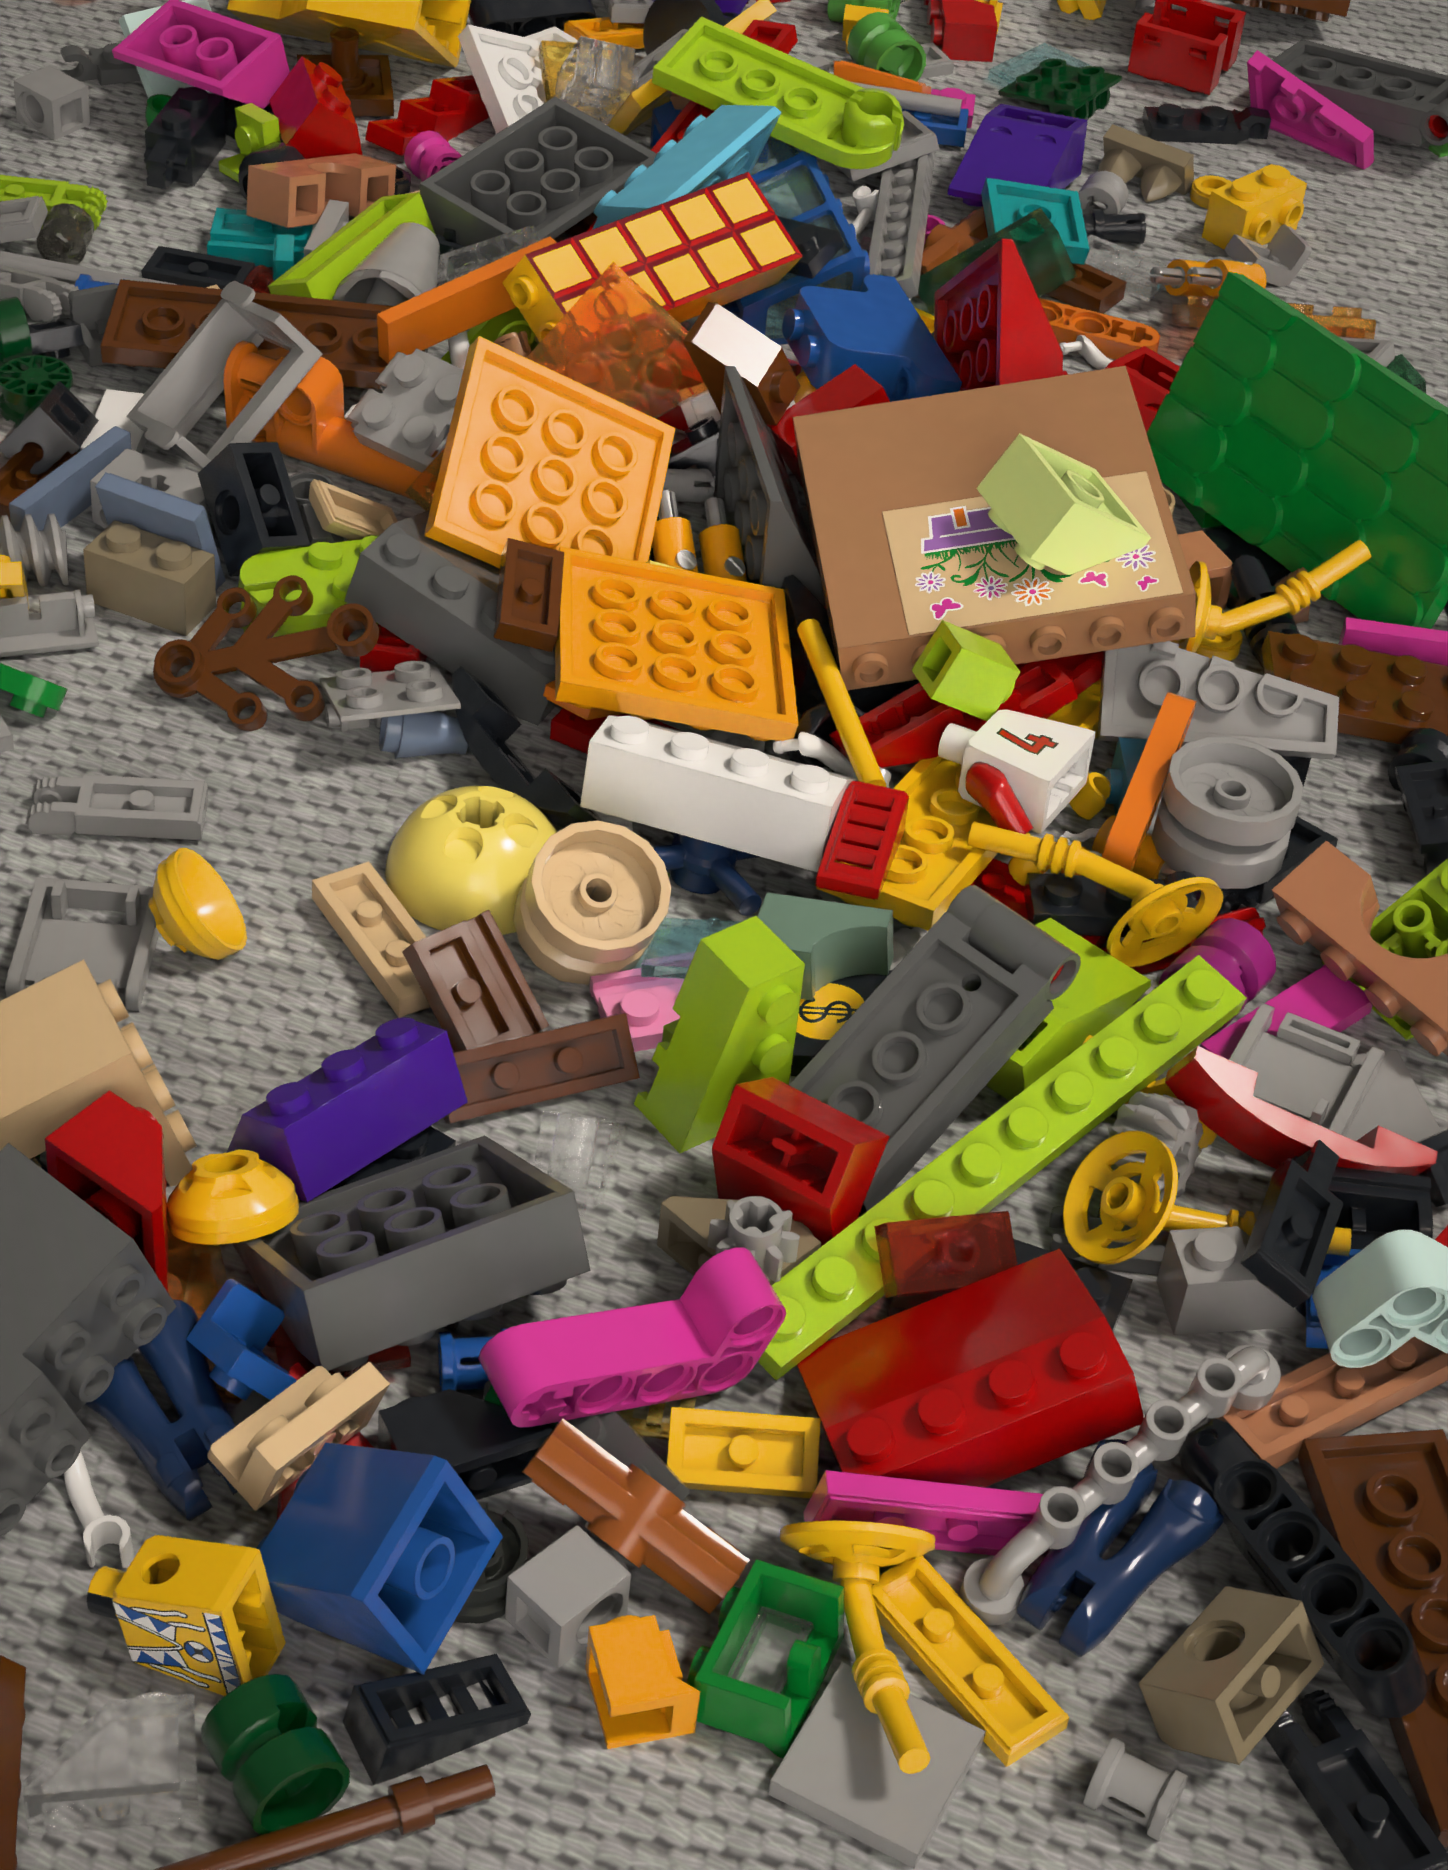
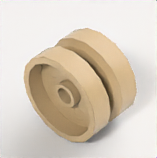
M596 820L573 823L551 835L538 852L529 869L528 876L517 895L513 920L521 947L538 968L562 982L588 985L590 984V976L634 969L668 913L671 885L665 863L647 840L625 826Z

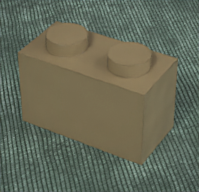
M116 520L83 549L86 595H93L94 604L185 636L216 606L215 558L212 553Z

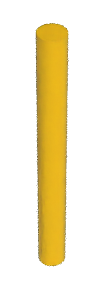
M815 619L804 620L799 624L797 632L857 780L887 787L822 628Z

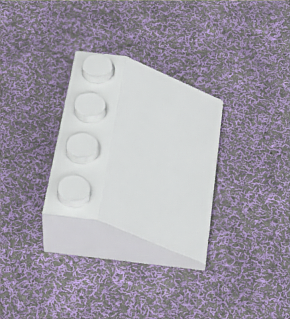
M609 715L589 741L580 807L818 872L847 786L851 781L858 780L857 778L831 772L818 766L794 762L765 754L756 749L743 748L706 738L696 733L684 732L647 722L637 717Z

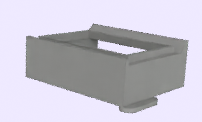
M232 281L225 286L221 292V301L126 416L145 432V438L149 442L163 450L171 451L201 469L214 459L229 443H251L323 355L281 314L252 302L256 294L255 291L236 281ZM263 340H267L290 351L206 455L185 438L224 390L225 365L230 352L237 343L248 341L254 343L258 348Z

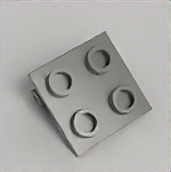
M422 661L402 662L395 665L392 671L371 673L369 669L361 667L345 668L337 671L336 677L320 678V685L330 701V704H325L324 708L327 727H340L341 732H346L348 729L370 727L369 719H374L376 728H380L382 717L435 711L446 714V710L461 709L460 701L437 666H430Z

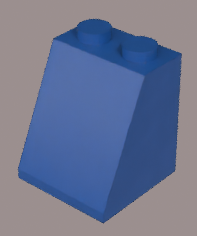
M325 1442L311 1467L298 1479L292 1498L271 1532L260 1541L256 1549H259L261 1552L278 1613L424 1675L502 1540L503 1535L447 1460L435 1455Z

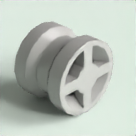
M1098 171L1090 175L1078 192L1083 214H1090L1091 210L1095 209L1103 210L1104 214H1119L1128 199L1127 186L1122 178L1109 171ZM1099 201L1100 203H1103L1106 208H1102L1096 205L1094 202Z

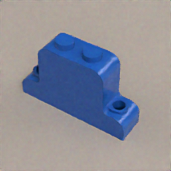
M867 275L863 279L860 291L805 286L800 289L795 308H789L785 312L782 323L783 336L810 383L816 389L854 364L883 386L890 402L958 392L961 388L962 381L895 277Z

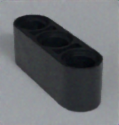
M471 0L468 13L470 23L473 26L526 37L554 26L564 31L565 22L597 18L591 0Z

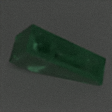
M1036 209L921 275L918 296L929 313L934 314L935 291L1002 238L1013 239L1038 298L1056 290L1063 283L1076 277L1077 274L1060 234L1042 209Z

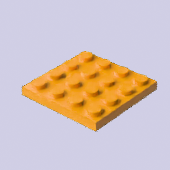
M478 336L468 349L424 536L499 569L501 554L507 538L558 551L561 546L645 563L649 561L656 527L655 522H657L675 428Z
M559 547V551L565 553L559 632L555 643V701L570 703L582 709L599 708L626 713L643 720L659 719L687 724L698 730L707 731L714 729L742 734L758 741L794 739L799 724L784 589Z

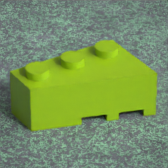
M757 916L700 939L672 1008L680 1016L670 1043L667 1041L658 1043L652 1060L659 1066L650 1092H638L634 1105L679 1154L716 1137L736 1084L774 1077L789 1085L805 963Z

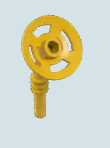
M1357 540L1312 571L1307 573L1301 570L1296 574V578L1291 577L1286 580V585H1278L1275 589L1276 594L1223 613L1222 607L1211 605V585L1206 564L1201 561H1195L1189 569L1196 592L1195 637L1172 640L1170 642L1179 644L1178 648L1195 653L1203 638L1214 640L1216 635L1226 636L1286 613L1296 615L1300 612V607L1306 608L1311 604L1310 600L1313 602L1319 600L1322 590L1371 559L1370 551L1361 540Z
M973 822L969 832L968 846L1036 862L1037 869L1045 871L1050 866L1051 873L1059 874L1064 869L1065 876L1070 878L1075 873H1078L1132 899L1131 908L1117 922L1107 940L1108 954L1129 967L1151 964L1172 955L1188 945L1212 923L1223 903L1221 889L1210 878H1187L1165 886L1155 884L1139 874L1083 849L1081 841L1073 840L1071 845H1068V840L1065 837H1059L1057 842H1055L1054 835L1046 833L1043 838L978 822ZM1201 890V896L1196 907H1187L1188 898L1186 894ZM1128 923L1130 931L1123 941L1120 942L1122 930ZM1155 938V939L1150 940V941H1148V942L1142 943V942L1145 941V940H1149V939Z
M1143 1131L1121 1132L1109 1137L1096 1146L1085 1157L1072 1177L1063 1208L1064 1230L1072 1248L1091 1262L1103 1265L1117 1264L1136 1256L1157 1237L1160 1231L1170 1232V1230L1238 1226L1251 1236L1256 1217L1253 1211H1246L1244 1216L1240 1217L1239 1211L1236 1209H1230L1228 1215H1222L1174 1205L1178 1188V1172L1174 1156L1164 1142ZM1146 1154L1144 1163L1129 1162L1119 1166L1114 1171L1111 1168L1120 1159L1129 1155ZM1164 1174V1196L1162 1202H1160V1190L1157 1181ZM1141 1175L1139 1184L1129 1179ZM1096 1188L1102 1191L1100 1204L1102 1224L1089 1230L1088 1208L1091 1196ZM1125 1225L1131 1227L1129 1230L1121 1231ZM1335 1227L1327 1254L1349 1256L1351 1229ZM1112 1241L1116 1243L1131 1242L1119 1248H1107Z
M810 1521L783 1526L780 1529V1541L800 1554L833 1565L832 1580L844 1587V1611L856 1658L851 1672L858 1691L862 1696L863 1703L871 1713L878 1715L900 1770L908 1774L922 1771L930 1762V1754L907 1703L910 1689L904 1678L903 1671L899 1666L896 1655L885 1648L871 1585L879 1583L880 1567L911 1561L935 1549V1536L929 1532L911 1527L862 1521Z

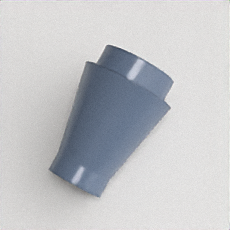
M435 711L381 718L379 731L380 751L393 752L395 759L451 753L465 755L468 744L456 717Z

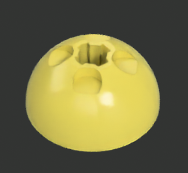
M465 786L451 789L421 804L399 828L387 856L386 883L409 915L429 927L442 931L490 910L502 935L514 933L516 928L513 918L520 888L528 876L529 869L536 855L548 838L558 831L539 808L513 792L490 786Z

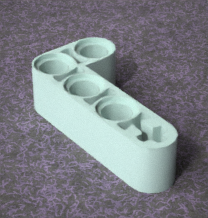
M1396 1230L1382 1235L1323 1279L1314 1290L1312 1297L1331 1358L1340 1366L1362 1368L1373 1365L1386 1358L1413 1337L1448 1354V1247L1423 1233L1414 1230Z

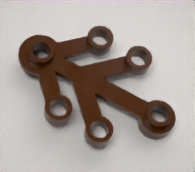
M290 575L277 582L273 591L274 596L256 618V604L246 590L239 587L225 590L217 600V608L190 641L183 639L173 640L159 649L154 660L153 675L157 685L167 695L175 698H186L198 693L225 711L234 726L240 730L254 731L262 728L267 721V709L254 693L242 692L239 694L215 675L239 671L284 700L286 706L296 719L311 721L319 717L324 710L325 699L313 682L308 680L299 681L273 663L335 650L349 657L364 656L376 645L379 638V628L366 607L350 603L334 610L327 621L326 627L273 637L289 616H300L306 613L313 604V593L305 580L299 576ZM302 590L300 597L292 602L285 601L286 596L290 592ZM245 602L242 610L235 614L229 613V609L233 604ZM250 624L233 646L216 649L231 627L242 628ZM365 630L359 638L348 641L349 636L354 631ZM192 665V668L186 674L177 677L181 668ZM307 694L313 695L311 703L307 706H296L297 701L302 696ZM249 706L256 707L252 716L246 719H239V715L244 708Z

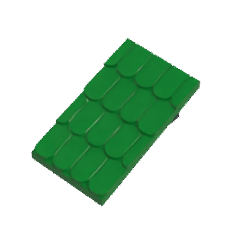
M1228 272L1218 292V298H1215L1193 341V347H1190L1169 388V394H1166L1146 433L1161 482L1193 506L1202 508L1247 543L1259 547L1292 573L1302 567L1310 572L1357 540H1361L1368 547L1371 559L1320 593L1327 599L1336 601L1359 619L1432 629L1448 602V408L1243 274Z

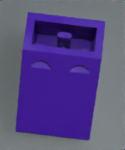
M999 104L984 116L948 187L947 195L963 198V203L967 205L983 207L981 192L986 178L1057 189L1066 188L1081 175L1088 120Z

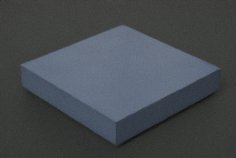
M105 472L95 488L108 526L116 520L212 553L215 558L216 590L226 581L204 506Z

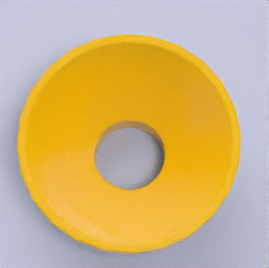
M179 848L158 865L153 885V896L149 899L148 905L155 918L157 930L170 946H177L184 953L190 951L195 955L216 960L224 959L244 948L247 941V932L238 904L221 876L202 856L191 849Z
M241 1149L228 1153L205 1155L192 1163V1170L179 1182L168 1197V1229L179 1240L203 1245L239 1243L272 1234L291 1223L299 1213V1201L294 1183L284 1172L259 1159V1154L254 1151Z

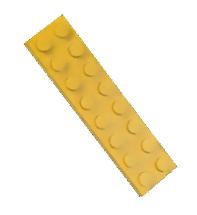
M1101 679L1079 694L1078 699L1068 703L1048 719L1095 731V740L1098 736ZM939 756L919 760L893 788L905 791L909 796L904 834L878 900L822 889L817 886L816 889L837 896L848 904L893 910V918L902 924L929 931L948 910L954 898L964 888L970 886L998 854L968 846V836L973 822L997 826L989 812L963 799L958 792L961 764ZM839 862V863H842V864H847V865H851V866H856V867H860V868H865V869H870V870H872V868H868V867L858 866V865L849 864V863H845V862Z

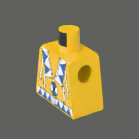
M154 1535L144 1541L126 1571L103 1566L94 1574L87 1593L89 1611L119 1621L132 1662L222 1696H226L235 1688L248 1681L268 1675L286 1644L259 1549Z

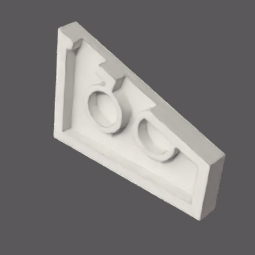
M469 24L458 35V39L481 94V99L485 104L495 129V134L544 104L537 94V87L542 82L541 69L535 67L534 57L539 53L538 40Z

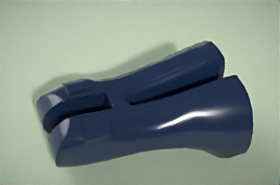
M173 1300L177 1307L167 1316L166 1323L161 1332L151 1342L139 1346L138 1350L162 1383L179 1415V1419L172 1423L166 1417L144 1382L132 1356L127 1360H122L114 1367V1376L106 1391L100 1397L85 1405L104 1417L120 1433L139 1457L167 1501L190 1522L213 1508L202 1489L203 1482L197 1470L198 1468L209 1464L219 1477L222 1476L233 1495L238 1492L207 1456L211 1445L236 1427L220 1397L214 1380L209 1377L211 1371L207 1357L186 1340L199 1321L192 1306L181 1300Z
M1121 1439L1101 1440L1090 1458V1461L1087 1465L1084 1474V1478L1090 1466V1463L1097 1449L1100 1446L1110 1442H1118L1125 1445L1128 1441ZM1150 1463L1137 1474L1124 1500L1117 1504H1101L1083 1520L1074 1541L1069 1546L1062 1549H1050L1025 1587L1017 1607L1018 1616L1040 1631L1055 1612L1067 1601L1069 1594L1073 1593L1083 1599L1080 1605H1077L1060 1637L1059 1644L1079 1658L1093 1650L1104 1641L1155 1580L1170 1567L1202 1547L1222 1525L1224 1516L1220 1514L1210 1495L1200 1486L1190 1481L1172 1480L1169 1478L1144 1519L1125 1545L1115 1555L1103 1560L1101 1557L1126 1524L1145 1504L1154 1489L1158 1470Z

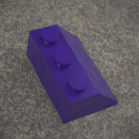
M408 1017L396 1018L383 1023L376 1029L375 1036L353 1049L331 1054L323 1060L321 1068L298 1082H290L274 1088L267 1094L266 1101L242 1114L226 1153L241 1149L257 1152L259 1159L268 1162L290 1177L294 1183L298 1199L308 1203L468 1102L447 1030L427 1025Z

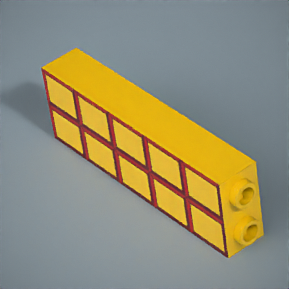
M746 172L525 254L502 284L555 367L580 364L701 314L708 302L718 303L723 306L775 285L797 264L803 255L750 173Z

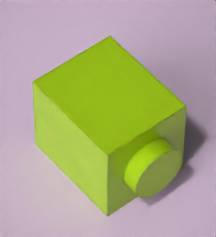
M944 620L941 621L912 668V672L931 699L985 721H988L995 714L999 706L1008 700L1013 692L1015 681L1021 673L999 643Z

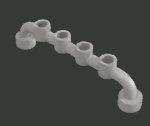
M1240 1345L1229 1351L1225 1358L1212 1357L1205 1360L1200 1365L1188 1392L1178 1401L1161 1399L1154 1402L1148 1408L1136 1436L1125 1445L1118 1442H1110L1100 1446L1090 1463L1084 1479L1073 1488L1056 1486L1048 1489L1041 1497L1032 1522L1015 1535L995 1557L979 1559L967 1569L958 1595L985 1625H1001L1011 1620L1017 1613V1607L1025 1590L1021 1573L1049 1548L1062 1549L1069 1546L1074 1541L1083 1520L1101 1504H1117L1124 1500L1137 1474L1154 1460L1166 1461L1174 1458L1180 1451L1189 1431L1205 1417H1222L1229 1411L1231 1405L1248 1411L1264 1407L1271 1400L1281 1379V1371L1276 1359L1261 1347Z

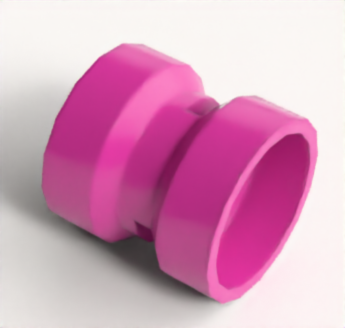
M430 130L414 136L407 144L404 152L406 167L417 178L421 179L422 182L462 157L438 132Z

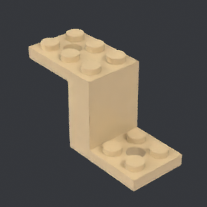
M84 959L0 1001V1151L9 1143L29 1159L45 1152V1137L110 1090L132 1106L142 1107L149 1111L159 1124L162 1125L165 1178L170 1187L178 1185L192 1170L185 1152L197 1147L179 1110L165 1115L164 1111L176 1105L155 1064H153L154 1062L134 1023L131 1022L121 1028L119 1027L118 1022L130 1016L111 979L97 985Z

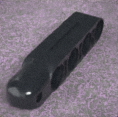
M1207 1418L1193 1427L1179 1451L1181 1466L1190 1481L1200 1486L1213 1499L1220 1514L1224 1516L1223 1522L1227 1526L1234 1544L1275 1596L1301 1600L1303 1602L1321 1654L1363 1707L1373 1715L1383 1718H1400L1412 1713L1423 1703L1428 1689L1426 1673L1413 1637L1406 1624L1277 1469L1267 1461L1258 1459L1229 1423L1216 1418ZM1257 1505H1261V1506H1259V1507H1257V1508H1255V1509L1249 1510V1509L1252 1508V1507H1255V1506H1257ZM1305 1555L1303 1558L1298 1559L1296 1561H1289L1294 1557ZM1351 1607L1348 1611L1339 1615H1330L1333 1611L1340 1608ZM1385 1662H1397L1393 1667L1384 1671H1372L1375 1667Z

